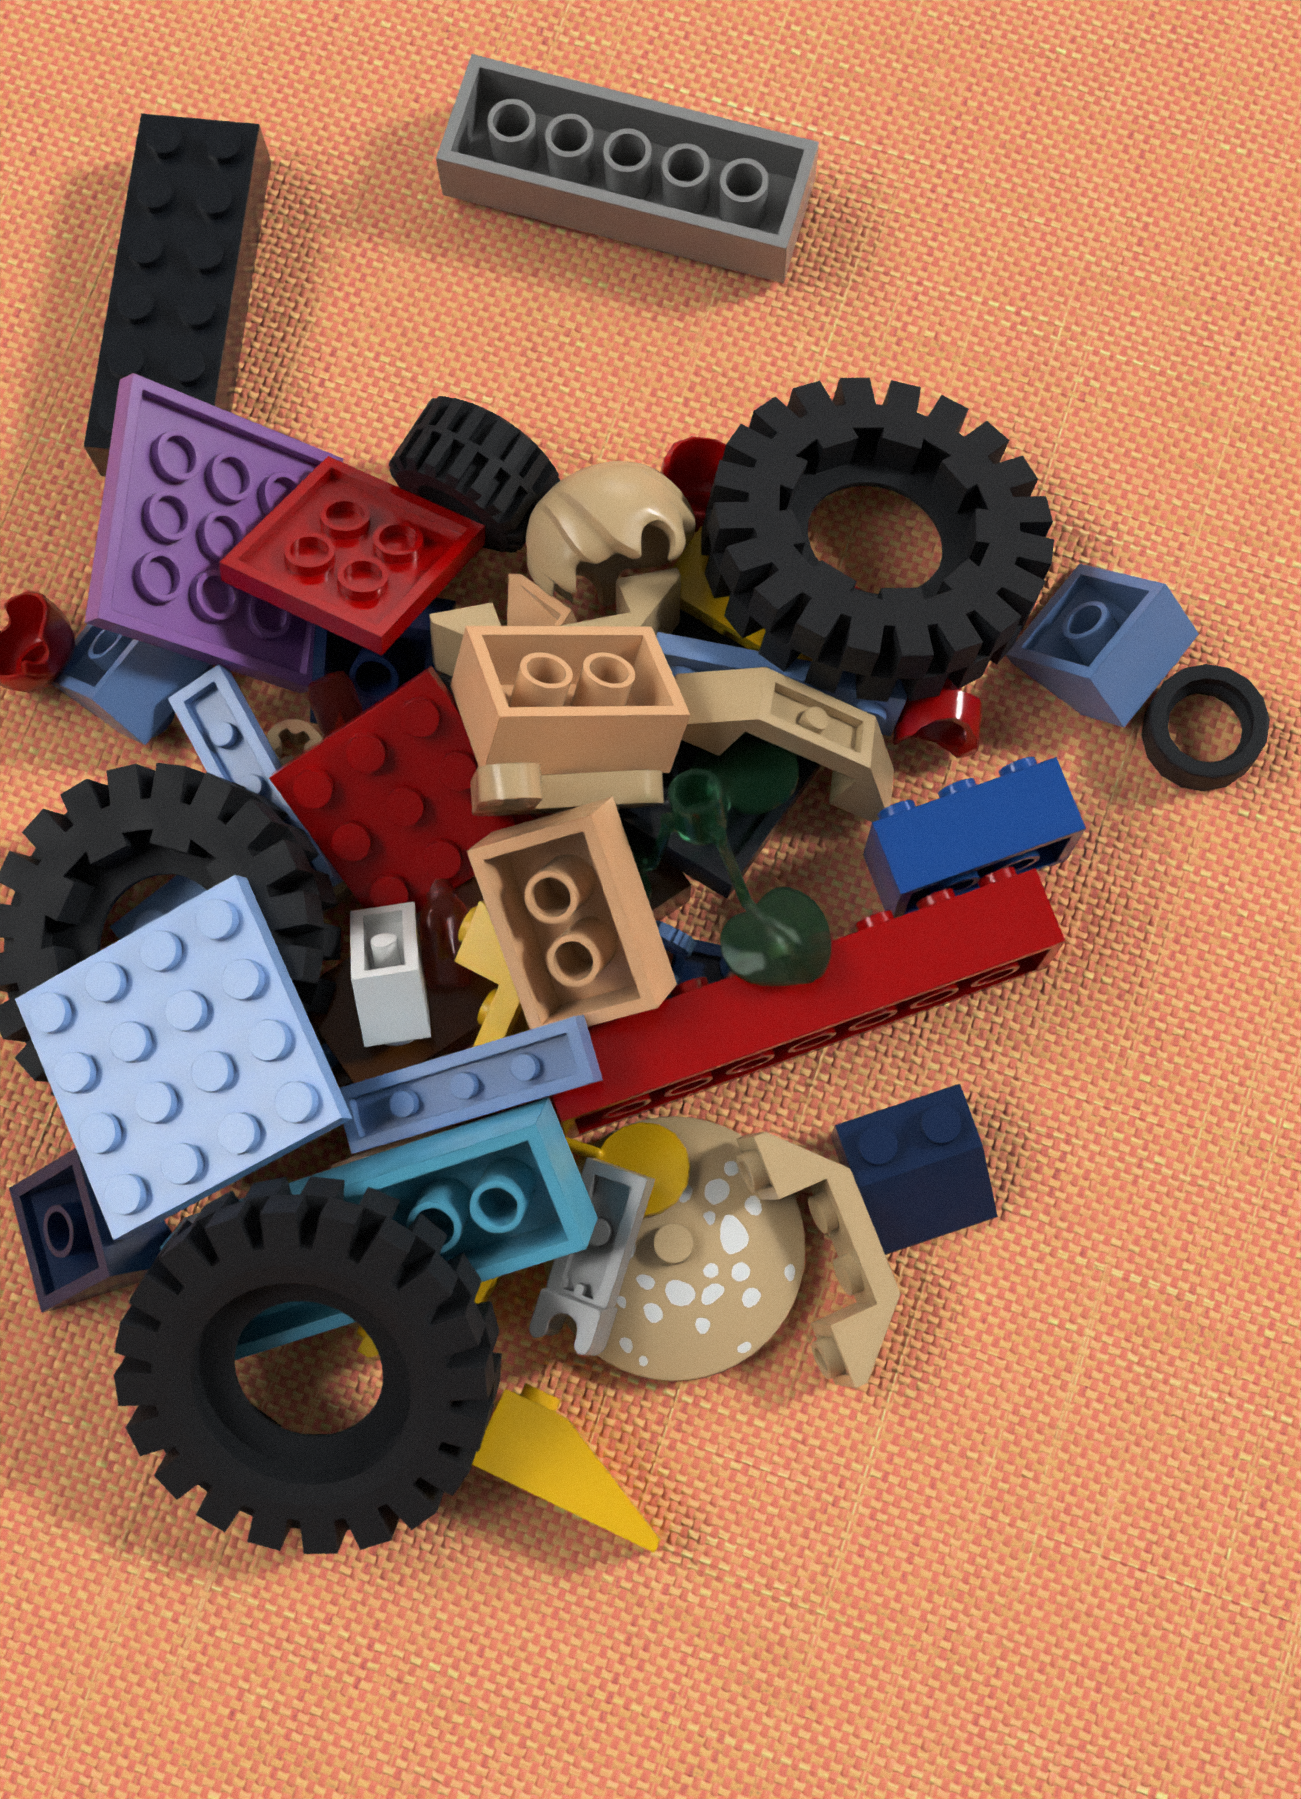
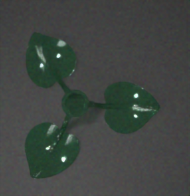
M744 732L720 756L701 749L694 758L690 770L680 773L672 780L668 789L671 812L660 816L661 828L648 857L644 843L628 837L627 839L648 901L651 899L652 888L646 872L653 871L660 865L672 832H677L683 840L696 846H706L714 843L738 900L746 911L730 918L722 929L720 937L721 954L726 965L739 978L756 985L788 986L812 983L824 975L831 959V936L824 913L809 896L799 890L786 886L770 890L756 904L749 894L727 840L725 830L728 822L727 811H729L732 805L740 812L750 815L769 812L784 804L792 796L799 781V766L795 753Z

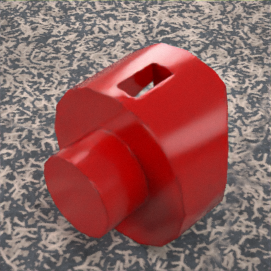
M948 677L939 696L909 701L907 696V701L894 728V746L907 738H920L937 743L956 758L974 755L979 749L982 709L980 699L970 693L961 691L962 688L957 689Z

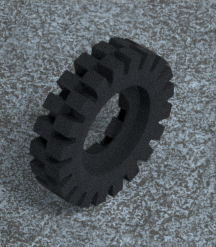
M870 377L840 378L833 400L820 381L795 387L792 389L787 406L775 396L753 411L749 427L743 424L739 425L726 444L723 458L719 460L701 530V555L709 556L705 576L713 597L730 596L724 617L742 639L763 628L766 630L758 653L784 672L802 653L812 659L804 683L831 693H835L843 671L855 673L856 699L888 702L897 679H901L909 701L939 696L947 677L957 689L982 677L989 661L997 665L1014 646L1046 582L1044 579L1052 564L1054 539L1046 538L1053 522L1046 496H1031L1038 478L1024 456L1000 462L1009 439L988 421L981 424L965 437L961 435L960 430L969 408L943 395L940 396L928 416L917 413L921 387L891 380L882 405L875 402ZM849 487H879L903 495L924 510L935 524L942 544L940 566L927 582L917 588H881L879 594L856 589L854 587L857 581L823 560L819 561L815 556L808 537L809 517L814 508L828 495Z
M156 763L155 771L138 764L106 770L108 785L86 778L60 794L68 811L66 814L63 815L42 809L22 831L27 839L36 847L33 854L27 856L9 851L0 869V883L15 891L11 905L0 904V938H4V952L0 953V991L7 992L9 997L8 1001L0 1005V1033L5 1040L22 1041L27 1044L17 1054L15 1059L34 1081L49 1082L15 999L99 952L105 921L117 900L133 885L157 875L173 874L184 876L197 882L206 890L233 875L247 878L306 1014L308 1015L309 1011L327 1014L336 983L320 978L322 961L340 960L341 927L326 924L323 920L322 911L338 905L330 876L311 868L309 863L320 854L303 829L285 824L283 821L288 815L285 811L266 797L246 790L244 786L207 772L203 773L187 766Z
M310 1176L302 1192L292 1195L287 1177L253 1183L241 1202L232 1190L204 1205L193 1223L187 1219L166 1242L128 1301L132 1305L120 1322L114 1353L125 1356L114 1374L118 1406H138L125 1427L140 1456L162 1449L166 1453L154 1477L176 1500L196 1485L203 1488L207 1494L196 1516L223 1532H226L239 1511L253 1516L247 1542L279 1551L290 1528L301 1529L304 1554H338L347 1530H351L360 1550L391 1541L399 1519L413 1530L437 1513L443 1493L445 1492L453 1497L471 1470L476 1451L479 1452L500 1384L502 1353L493 1352L500 1332L492 1302L476 1304L474 1301L482 1280L465 1254L462 1253L445 1261L440 1255V1251L447 1234L422 1213L407 1228L392 1220L400 1202L396 1198L368 1187L359 1205L344 1201L345 1180ZM307 1301L335 1308L356 1321L372 1339L382 1364L383 1381L381 1393L372 1410L357 1424L340 1432L332 1434H301L282 1428L279 1423L251 1404L238 1382L235 1369V1351L242 1331L259 1313L282 1303Z

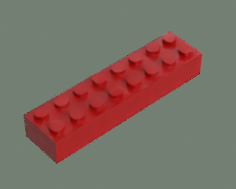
M1014 867L999 869L980 878L977 881L980 887L978 889L958 896L955 895L952 888L932 893L916 903L919 910L894 918L891 910L873 914L855 924L857 932L835 940L832 939L829 932L811 936L793 946L795 950L793 955L773 962L770 961L769 955H759L747 959L732 967L734 976L711 984L708 983L707 977H698L676 985L670 992L672 998L664 1000L656 1009L588 1027L603 1080L552 1095L566 1137L573 1139L1047 968L1065 943V938L1036 868L1020 874L1016 873Z

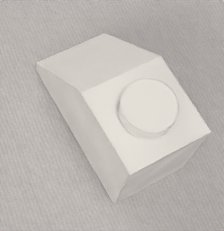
M415 902L350 911L351 982L364 1047L382 1044L401 1046L415 1039L431 1037L429 1000Z

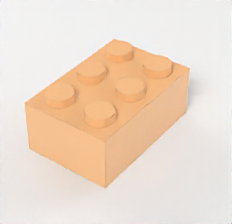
M465 627L450 687L479 767L501 763L527 762L539 763L541 765V775L627 770H661L662 773H670L690 717V712L652 627Z
M613 796L491 832L467 850L530 1030L578 1015L585 1016L588 1027L656 1009L677 985Z

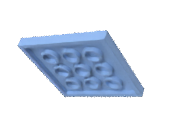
M233 875L15 999L113 1240H127L353 1119L248 879L245 877Z

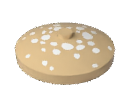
M670 1116L645 1119L635 1123L660 1124L674 1132L687 1149L691 1167L688 1184L674 1205L661 1214L643 1218L615 1305L618 1310L607 1345L596 1356L621 1371L651 1380L676 1382L707 1378L733 1368L755 1354L777 1332L787 1317L796 1299L804 1270L805 1234L802 1217L794 1194L779 1200H760L757 1191L751 1192L746 1187L736 1162L737 1155L742 1154L736 1140L742 1137L741 1134L725 1126L692 1117ZM617 1130L607 1134L592 1146L601 1148L605 1140ZM582 1155L575 1161L580 1175L587 1157ZM554 1259L543 1263L546 1281H548ZM568 1315L565 1323L576 1336V1322Z

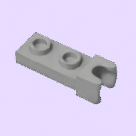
M587 1158L581 1177L598 1217L587 1249L554 1259L546 1285L547 1288H542L529 1331L535 1338H540L544 1335H557L561 1332L564 1322L569 1315L576 1322L577 1335L574 1341L576 1353L583 1356H596L607 1345L618 1310L615 1305L655 1179L597 1158Z

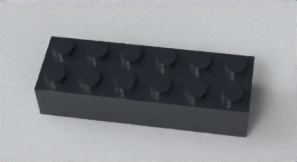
M141 113L84 441V448L100 476H106L119 381L132 373L232 412L271 166V159L260 124Z

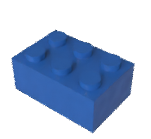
M1026 757L1001 768L998 772L1000 777L978 785H976L974 778L960 780L941 789L938 792L939 799L919 806L915 805L914 800H905L881 810L877 814L879 820L871 824L863 856L884 910H891L894 918L919 910L916 903L932 893L952 888L955 895L958 896L978 889L980 887L977 881L980 878L999 869L1014 867L1016 873L1020 874L1034 868L1040 871L1067 861L1086 827L1057 757L1038 764L1035 757Z

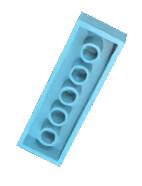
M549 1097L311 1175L313 1177L345 1180L344 1201L359 1205L368 1187L400 1200L392 1220L406 1228L422 1213L447 1234L440 1251V1255L444 1260L448 1261L464 1253L481 1278V1282L587 1249L598 1219ZM310 1176L290 1182L291 1194H300ZM199 1213L184 1217V1219L179 1223L175 1230L162 1244L160 1249L162 1250L166 1242L173 1236V1234L181 1227V1225L187 1219L191 1223H193ZM294 1301L275 1305L259 1313L246 1325L236 1345L235 1360L356 1321L335 1308L315 1302Z

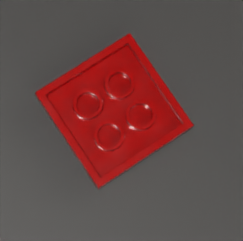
M327 456L219 562L221 581L382 656L485 545V525Z
M432 666L274 771L269 777L364 909L415 902L416 913H418L475 875L467 850L491 832L538 819L536 814L508 816L472 815L470 781L479 766L455 698Z

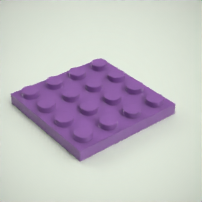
M135 373L120 379L84 623L215 666L220 664L230 669V671L300 694L311 691L315 624L221 581L219 562L327 456L343 462V458Z

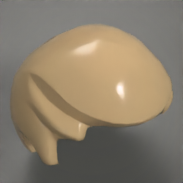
M609 461L585 467L556 483L533 509L526 530L527 567L535 584L545 593L553 596L555 590L559 595L572 603L573 597L571 593L576 592V575L584 576L595 586L599 603L603 606L613 605L616 599V579L625 569L651 568L665 565L681 555L694 535L696 527L694 513L688 500L679 488L664 474L648 465L632 461Z

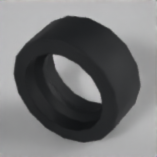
M1203 664L1184 668L1164 681L1144 713L1141 737L1147 758L1161 776L1182 788L1208 791L1227 787L1246 774L1267 743L1270 719L1264 698L1249 679L1227 667ZM1194 694L1213 696L1230 706L1239 718L1242 727L1240 743L1231 755L1221 761L1210 763L1195 760L1180 751L1170 738L1168 730L1169 716L1176 703L1185 697Z

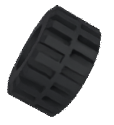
M438 396L437 399L432 398L428 402L389 462L390 473L400 488L485 525V545L483 548L508 553H515L522 549L526 542V530L533 509L540 499L556 483L561 481L558 478L559 474L545 453L517 427L481 406L446 396Z

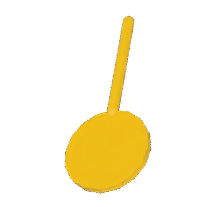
M494 1112V1113H491V1114H487L486 1117H489V1116H492V1115H495V1114H498V1113H495V1112ZM639 1122L623 1126L610 1135L601 1148L565 1136L573 1153L587 1158H597L655 1179L643 1218L663 1213L679 1200L687 1187L691 1169L687 1149L674 1132L660 1124Z

